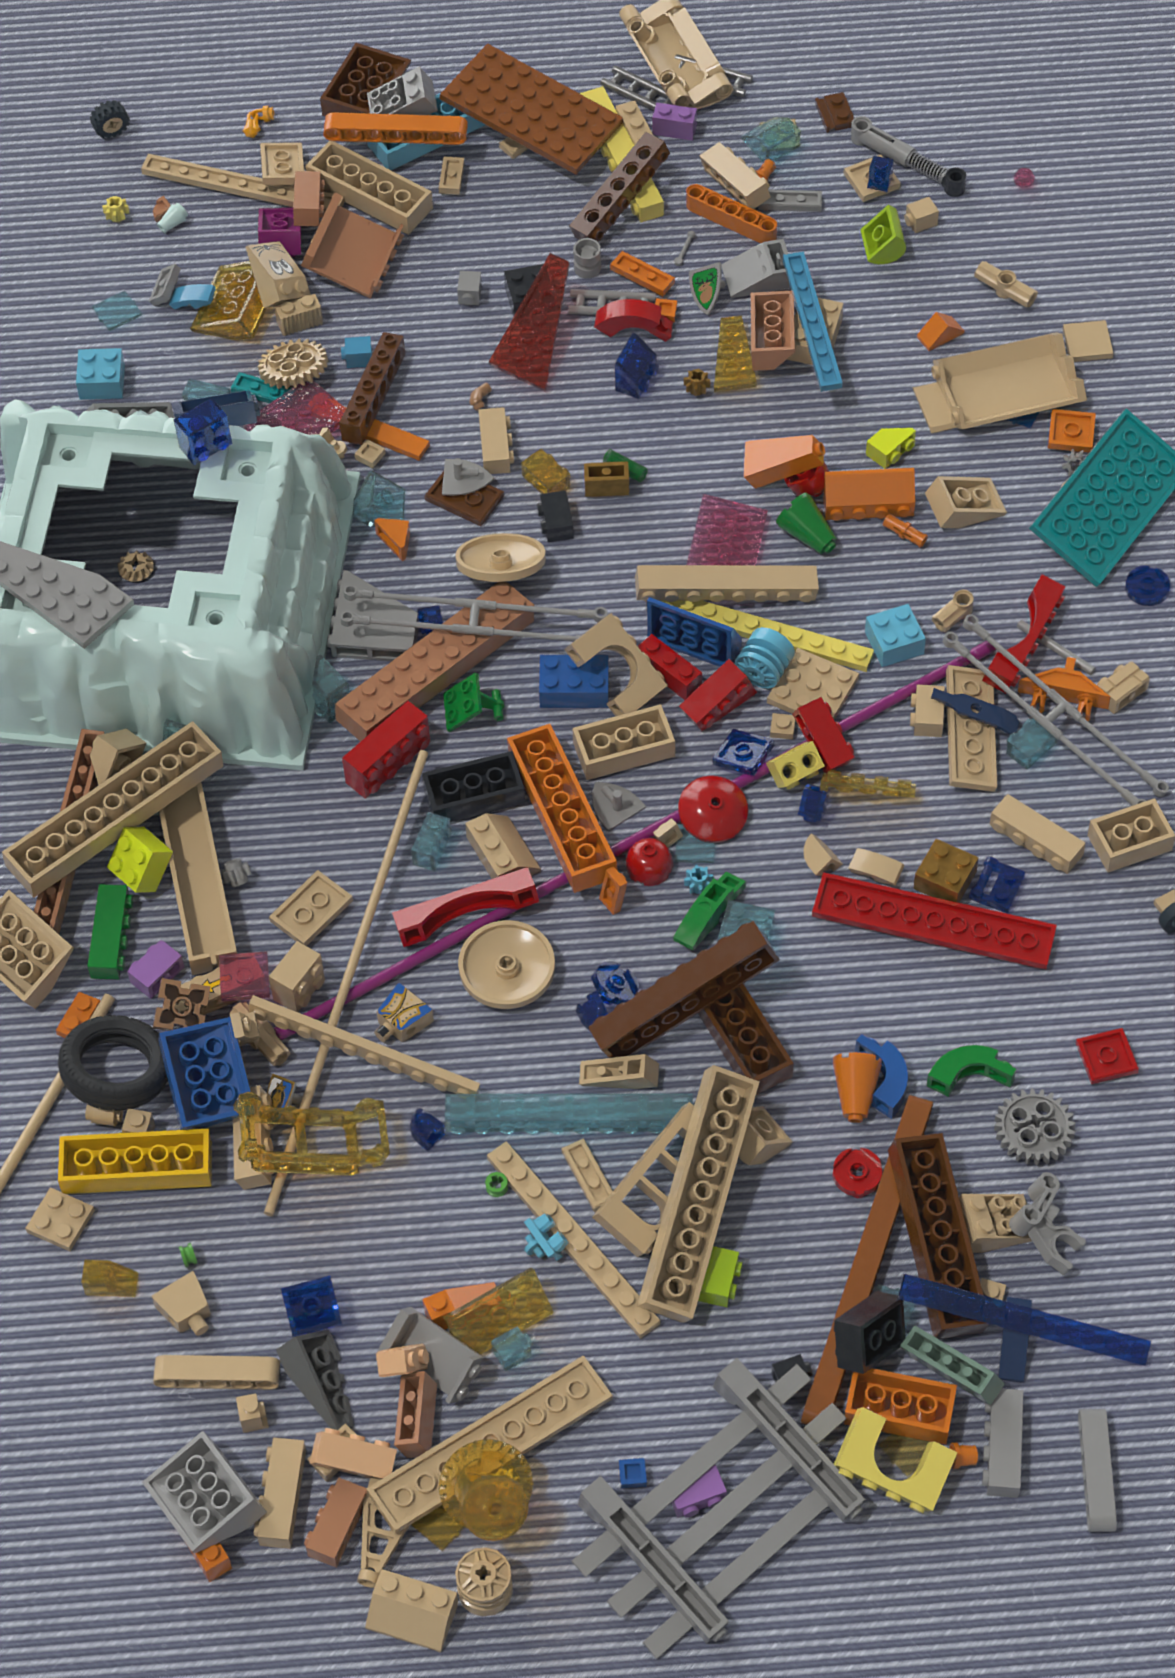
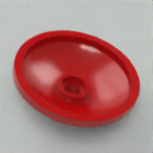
M703 776L689 783L683 790L678 803V815L683 827L692 836L701 841L720 843L732 839L743 829L748 817V803L742 790L732 781L720 776ZM715 800L719 803V805L714 806L711 803V801Z

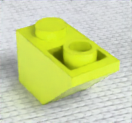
M913 428L880 429L867 440L866 455L886 469L891 464H895L902 454L914 447L916 443V430Z

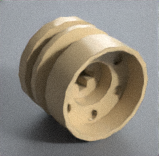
M484 1547L475 1548L460 1559L455 1575L458 1597L463 1607L470 1613L482 1617L493 1616L504 1610L509 1604L513 1593L511 1569L505 1556L497 1550ZM482 1575H487L485 1577V1580H480L482 1578Z

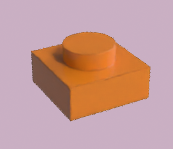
M656 298L655 304L662 307L661 315L675 322L677 300Z

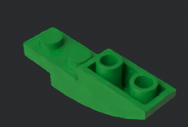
M725 872L718 880L713 878L685 915L673 937V941L694 950L719 923L720 915L746 888V881L728 872Z

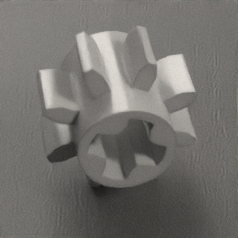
M1072 449L1070 456L1064 455L1063 459L1067 463L1062 464V468H1068V476H1070L1085 459L1083 457V450L1080 453H1075L1074 449ZM1080 460L1079 465L1072 466V461Z
M236 858L224 863L225 869L221 870L225 883L230 882L232 887H236L249 881L247 876L251 875L248 862L242 863L241 858Z

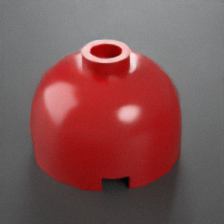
M824 462V465L784 478V481L797 496L808 493L812 497H818L824 492L825 472H829Z
M644 838L635 842L628 850L626 858V870L629 877L634 882L637 880L644 883V886L659 885L667 880L673 868L671 851L667 845L654 838Z

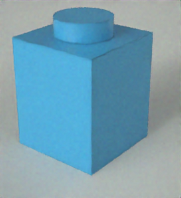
M371 337L345 338V347H341L342 360H346L347 368L366 367L372 356Z

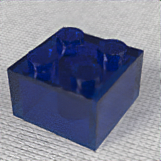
M213 398L173 419L179 448L193 465L205 461L211 455L226 449L232 444L227 415Z

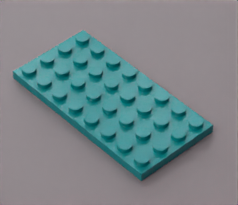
M1126 408L1039 514L1029 529L1097 587L1174 491L1175 450Z

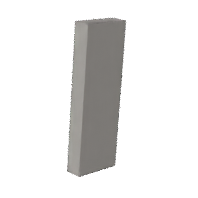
M769 190L771 198L759 205L758 210L821 212L822 191Z

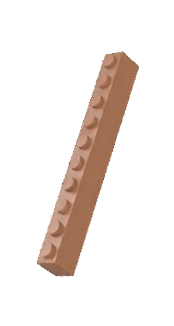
M81 729L60 812L98 786L90 754L95 738L98 735L105 734V732ZM76 869L40 893L35 904L34 912L58 934H60Z

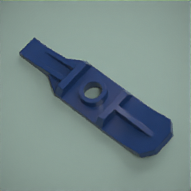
M936 688L932 691L931 699L954 709L958 715H964L983 722L985 725L994 726L1009 735L1017 732L1019 726L1017 716L1002 707L966 694L953 695ZM971 709H976L978 713L973 712Z

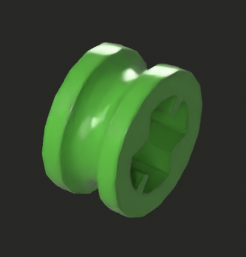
M493 1172L487 1176L485 1181L487 1193L492 1197L505 1195L508 1190L506 1176L500 1172ZM498 1181V1184L501 1182V1187L496 1189L494 1186L492 1188V1182Z
M188 1243L187 1247L179 1246L185 1268L189 1267L190 1263L198 1264L191 1243Z

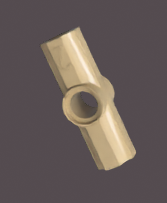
M982 261L975 271L974 277L996 289V294L1000 298H1011L1027 308L1034 303L1038 292L1017 280L1015 273L1010 270L1001 271L988 262Z
M239 1002L229 1014L237 1012L249 1013L248 1003ZM257 1020L260 1038L249 1044L255 1050L259 1049L273 1066H280L286 1061L290 1051L276 1036L273 1027L267 1020Z

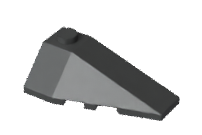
M329 1329L295 1336L277 1348L276 1352L286 1374L327 1425L335 1430H339L344 1424L352 1428L354 1424L349 1399L344 1395L342 1384L345 1382L344 1374L339 1373L337 1363L341 1360L340 1354Z

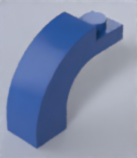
M861 1034L856 1040L855 1052L876 1055V1060L882 1059L880 1071L884 1076V1081L873 1094L872 1107L893 1119L903 1105L908 1082L906 1062L900 1051L888 1040L881 1047L875 1039Z

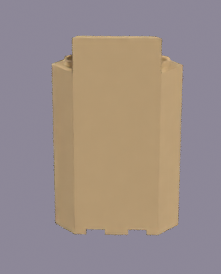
M1058 332L933 360L934 366L931 367L933 378L937 382L912 387L931 433L953 428H971L1087 401L1084 380L1076 377L1073 356L1066 355L1063 333Z

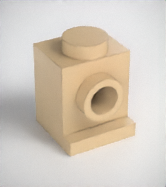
M256 1393L236 1397L243 1433L269 1428L264 1402H258Z

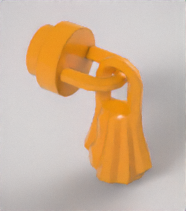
M269 105L263 106L262 109H255L247 114L246 125L243 129L246 137L254 138L260 132L258 120H264V122L274 120L273 107H269Z

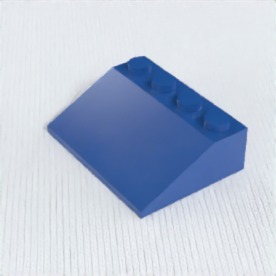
M648 598L647 637L653 634L671 649L719 667L728 659L735 663L742 649V637L734 628L659 600Z
M230 1017L159 1033L158 1041L180 1130L204 1129L255 1112L238 1039H235Z

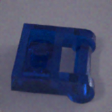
M987 856L983 863L984 869L975 888L971 889L969 898L1008 914L1025 878L1026 871L1001 863L992 856ZM994 871L999 873L988 895L983 891Z

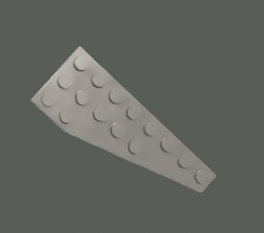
M0 541V586L84 649L134 605V601L130 596L100 574Z

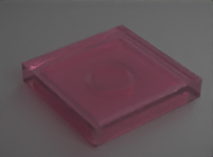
M267 951L219 955L222 1002L251 999L253 995L259 998L270 997Z

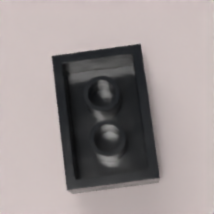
M876 1291L834 1320L837 1368L864 1374L901 1348L900 1346L906 1338L903 1296Z

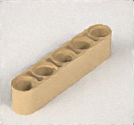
M160 1355L155 1358L153 1384L161 1388L272 1390L279 1386L280 1360L274 1357Z

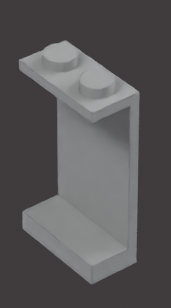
M414 1308L401 1309L378 1351L423 1343L429 1353L428 1368L421 1371H425L437 1383V1387L448 1395L445 1400L447 1403L462 1401L469 1392L468 1385L470 1381L475 1379L482 1368L480 1364L484 1357Z

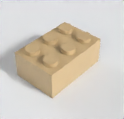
M818 298L833 349L842 322L843 303ZM796 310L794 316L795 353L787 360L813 365Z
M1155 798L1090 820L1087 835L1107 873L1172 851L1175 834Z

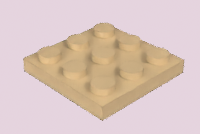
M797 648L795 656L784 670L779 682L768 695L767 703L793 714L797 708L822 697L824 702L826 701L830 705L831 715L835 720L858 681L859 673Z

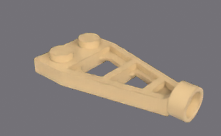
M370 1477L368 1487L380 1479ZM367 1494L363 1501L361 1570L357 1582L362 1586L375 1588L381 1569L385 1568L409 1526L394 1534L392 1529L387 1531L377 1528L375 1526V1512L378 1509ZM372 1536L388 1540L382 1555L369 1551Z

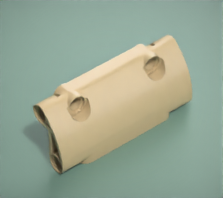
M659 0L641 13L631 4L624 6L620 10L619 16L673 105L700 109L716 104L731 95L733 86L726 77L725 71L686 8L682 6L679 0ZM678 54L695 59L696 63L685 61L683 67L679 68L681 60L676 59L675 55Z

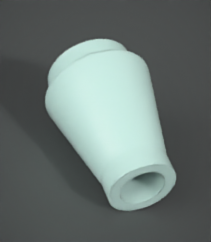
M179 203L171 205L157 223V226L162 232L166 233L168 230L186 221L188 213Z

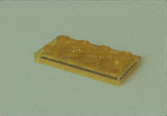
M530 1267L443 1316L452 1336L481 1355L554 1312L535 1270Z

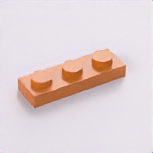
M621 251L610 264V270L661 296H664L675 284V277L624 251Z

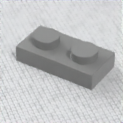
M173 264L161 269L149 299L153 306L167 303L171 299L173 288L178 282V275L181 270L178 265Z

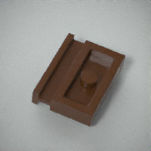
M844 92L826 95L822 99L815 98V105L826 133L833 129L838 131L851 128L854 116Z

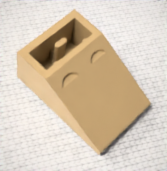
M961 1194L959 1196L973 1253H984L1032 1241L1028 1234L1023 1237L1016 1235L1009 1226L1010 1219L1024 1205H1027L1024 1194Z

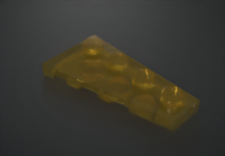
M742 315L721 318L714 393L756 387L757 381L755 372L752 371V359Z
M830 770L828 773H823L820 791H828V787H835L839 792L849 793V791L859 789L858 791L863 794H877V790H880L886 796L915 798L916 784H912V781L908 779H898V782L888 781L889 778L884 776H875L874 779L865 778L864 774L852 773L851 776H845L840 771Z

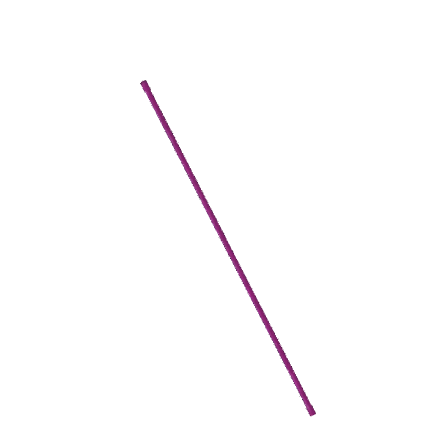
M986 640L970 650V654L977 660H980L995 652L996 648ZM959 656L838 722L843 733L910 697L912 693L915 694L917 685H932L945 678L948 665L965 667L972 662L963 656ZM765 762L733 779L732 782L741 789L769 774L770 771ZM678 810L610 846L614 856L617 857L628 851L635 842L641 839L655 836L653 832L671 818L676 823L681 822ZM563 872L537 886L538 898L540 899L569 883L565 873ZM497 908L349 989L344 1005L465 940L479 928L489 923L497 922L520 909ZM337 996L307 1011L303 1015L318 1020L331 1013ZM274 1028L276 1036L280 1041L297 1033L290 1029Z

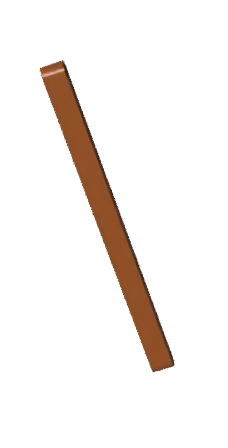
M909 1095L894 1139L924 1135L934 1102ZM889 1156L834 1320L872 1294L901 1206ZM834 1321L802 1414L801 1423L808 1425L831 1403L835 1405L846 1373L845 1369L837 1368Z

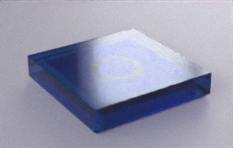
M732 729L712 758V763L718 767L755 776L774 748V739Z

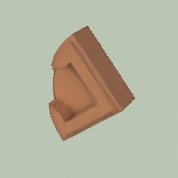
M164 196L160 197L154 206L153 216L155 222L160 221L171 206Z

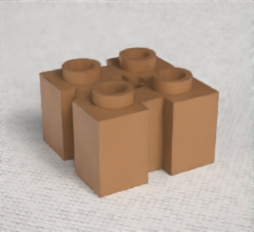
M162 978L157 1000H163L162 1008H156L152 1028L171 1031L174 1026L184 1028L204 1023L206 1015H200L201 1007H207L211 986L191 983L189 989L181 988L182 981ZM179 1001L184 1002V1006L188 1007V1011H183V1014L178 1013V1009H175V1004L178 1005Z

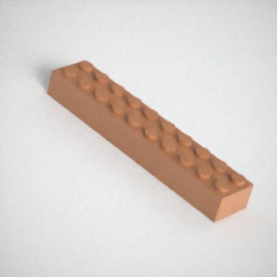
M506 581L496 583L476 598L477 600L496 601V603L534 606L531 601ZM464 607L443 624L469 625L470 608ZM506 609L479 610L478 626L522 631L534 622V612ZM435 629L335 703L336 721L361 742L405 702L410 701L419 709L514 636L473 635Z

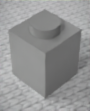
M460 271L457 287L458 304L479 305L482 289L481 272Z

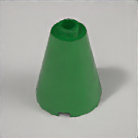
M803 493L791 502L792 506L788 510L785 508L780 513L776 524L779 528L818 553L822 554L825 552L828 554L836 547L835 541L837 538L812 496L808 493Z

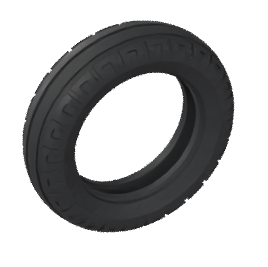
M105 1015L104 1017L99 1016L84 1021L70 1031L59 1050L58 1069L65 1087L83 1103H88L92 1107L103 1110L123 1111L147 1104L160 1094L168 1082L158 1041L159 1033L145 1022L121 1015ZM122 1043L132 1046L143 1053L148 1060L149 1068L142 1076L135 1080L112 1083L99 1080L90 1075L83 1068L80 1060L88 1049L96 1045Z

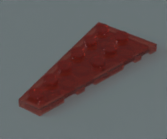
M552 253L548 255L488 361L489 365L545 392L570 266L569 261Z

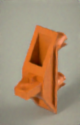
M1067 657L1065 668L1057 667L1035 674L1050 689L1053 688L1065 700L1078 704L1077 710L1081 714L1085 712V719L1087 721L1090 720L1092 707L1109 709L1111 697L1083 673L1074 670L1076 658ZM1029 677L1019 679L1017 692L1033 695L1030 706L1035 708L1037 703H1039V712H1044L1046 698H1049L1046 695L1047 693Z

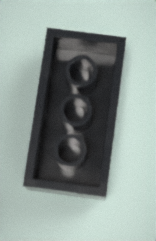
M512 751L422 773L423 789L435 826L525 804L524 786Z

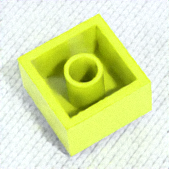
M124 827L107 868L135 893L156 892L173 851L145 827Z

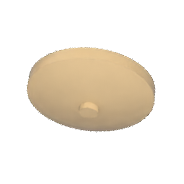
M512 533L489 534L473 538L462 544L457 549L455 555L457 569L462 574L473 579L490 582L512 581L528 577L538 572L546 562L545 548L539 541L525 535Z
M512 920L492 922L472 933L463 944L458 959L459 975L466 991L478 1002L498 1009L519 1008L534 1002L550 986L555 972L554 952L548 939L529 924Z

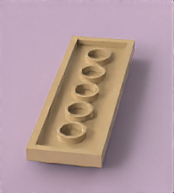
M948 665L946 669L947 693L953 695L966 694L994 704V687L982 681L985 674L980 669ZM947 706L949 786L995 792L997 788L995 727L988 724L985 725L983 722L964 715H958L954 709ZM971 709L973 712L978 713L976 709Z

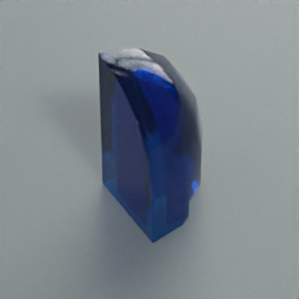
M597 990L586 996L588 1000L582 1006L579 1003L575 1010L581 1023L588 1030V1027L598 1017L608 1014Z
M422 1108L415 1110L410 1122L411 1136L421 1147L429 1151L445 1136L444 1124Z

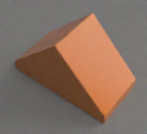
M935 312L919 331L917 338L928 351H931L964 334L965 330L952 316Z
M383 518L374 520L376 534L401 561L406 560L410 539L409 521Z

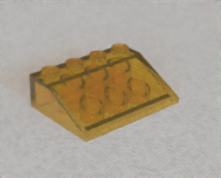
M250 261L219 266L210 284L216 287L213 301L208 306L199 308L190 330L236 341L254 338L267 308L263 307Z

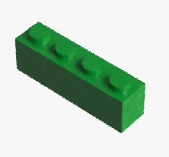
M99 884L87 966L91 979L119 980L120 971L125 969L123 950H127L128 937L125 933L126 929H130L131 924L128 911L133 908V895L129 894L127 885Z

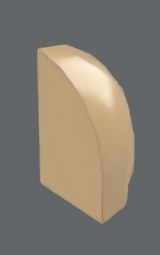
M812 833L809 835L803 849L804 859L815 875L822 876L824 871L830 868L835 871L843 865L823 841Z

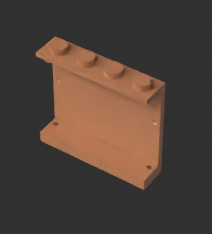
M334 193L301 266L371 299L373 292L378 293L383 283L380 277H385L390 265L387 264V261H393L397 252L394 246H399L404 234L401 233L404 225L401 224L399 229L397 228L396 232H393L339 206L342 195Z

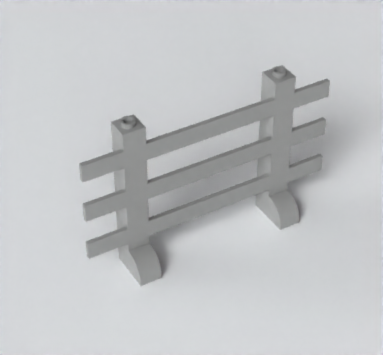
M738 1358L718 1373L713 1388L727 1402L733 1405L737 1404L743 1412L633 1508L630 1509L601 1476L580 1494L578 1506L592 1520L601 1523L606 1531L571 1562L586 1578L622 1547L642 1571L607 1601L617 1615L622 1618L656 1587L677 1610L674 1615L642 1642L656 1659L691 1628L698 1633L706 1644L711 1639L717 1642L727 1632L725 1627L729 1621L716 1606L825 1508L829 1506L842 1522L847 1517L851 1520L854 1519L863 1510L861 1505L865 1498L852 1485L858 1478L853 1477L850 1480L844 1475L839 1474V1469L817 1446L844 1422L846 1417L831 1403L808 1425L801 1429L781 1407L811 1381L798 1364L768 1390L762 1386ZM758 1428L778 1451L665 1549L645 1525L752 1431ZM874 1449V1458L877 1463L882 1457ZM793 1467L812 1487L813 1491L701 1590L683 1570L681 1565Z

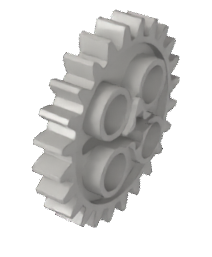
M1031 1088L1030 1094H1026L1022 1089L1020 1097L1012 1093L1011 1101L1005 1098L1003 1106L998 1107V1114L995 1115L994 1131H997L996 1140H1002L1001 1148L1009 1147L1007 1151L1008 1156L1016 1153V1161L1021 1157H1025V1164H1028L1030 1159H1034L1036 1165L1039 1164L1040 1159H1043L1048 1164L1050 1156L1054 1160H1058L1059 1153L1065 1155L1066 1147H1071V1139H1074L1075 1135L1073 1130L1076 1123L1072 1121L1074 1114L1067 1113L1069 1105L1061 1106L1062 1098L1053 1100V1092L1048 1096H1044V1089H1041L1039 1094H1035L1033 1088ZM1038 1111H1045L1047 1114L1041 1115ZM1015 1117H1021V1118H1023L1024 1120H1023V1121H1017V1120H1015L1014 1118H1015ZM1046 1132H1052L1055 1136H1048ZM1028 1138L1032 1142H1024L1022 1139Z

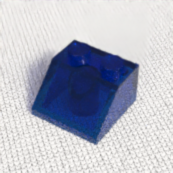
M632 333L615 362V391L639 399L642 393L648 390L650 379L652 376H656L659 364H657V354L636 333Z
M330 1275L281 1288L293 1338L343 1325Z

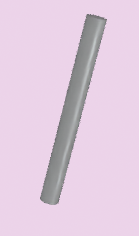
M1020 620L1017 628L1028 634L1030 625ZM1044 635L1042 640L1037 638L1038 642L1065 659L1067 657L1076 658L1075 666L1089 675L1095 671L1096 668L1048 636Z

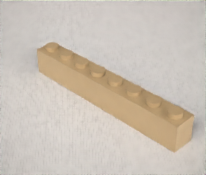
M637 565L635 574L636 600H643L647 602L649 597L668 602H675L677 600H688L690 602H697L699 600H711L712 602H720L722 600H733L735 602H742L744 600H755L757 602L778 600L779 602L800 600L802 602L816 600L819 590L817 566Z

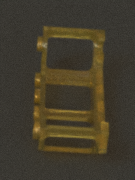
M253 1092L239 1094L233 1105V1109L239 1113L241 1145L238 1148V1159L242 1162L247 1160L251 1162V1168L256 1172L354 1175L359 1173L360 1166L372 1164L375 1168L383 1165L390 1154L383 1100L364 1098L355 1106L353 1111H344L343 1109L320 1110L315 1107L297 1109L293 1106L275 1108L269 1105L261 1106L260 1096ZM378 1115L381 1144H377L372 1149H361L359 1152L356 1124ZM254 1124L292 1125L295 1131L297 1152L266 1151L265 1145L257 1144ZM305 1126L342 1127L345 1131L347 1155L308 1153Z

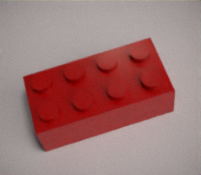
M410 701L405 702L342 757L345 783L365 799L370 794L376 793L387 779L393 778L403 765L409 764L413 756L420 750L427 748L431 742L428 716Z

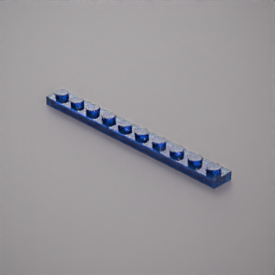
M907 1274L903 1275L897 1298L1146 1366L1152 1342Z

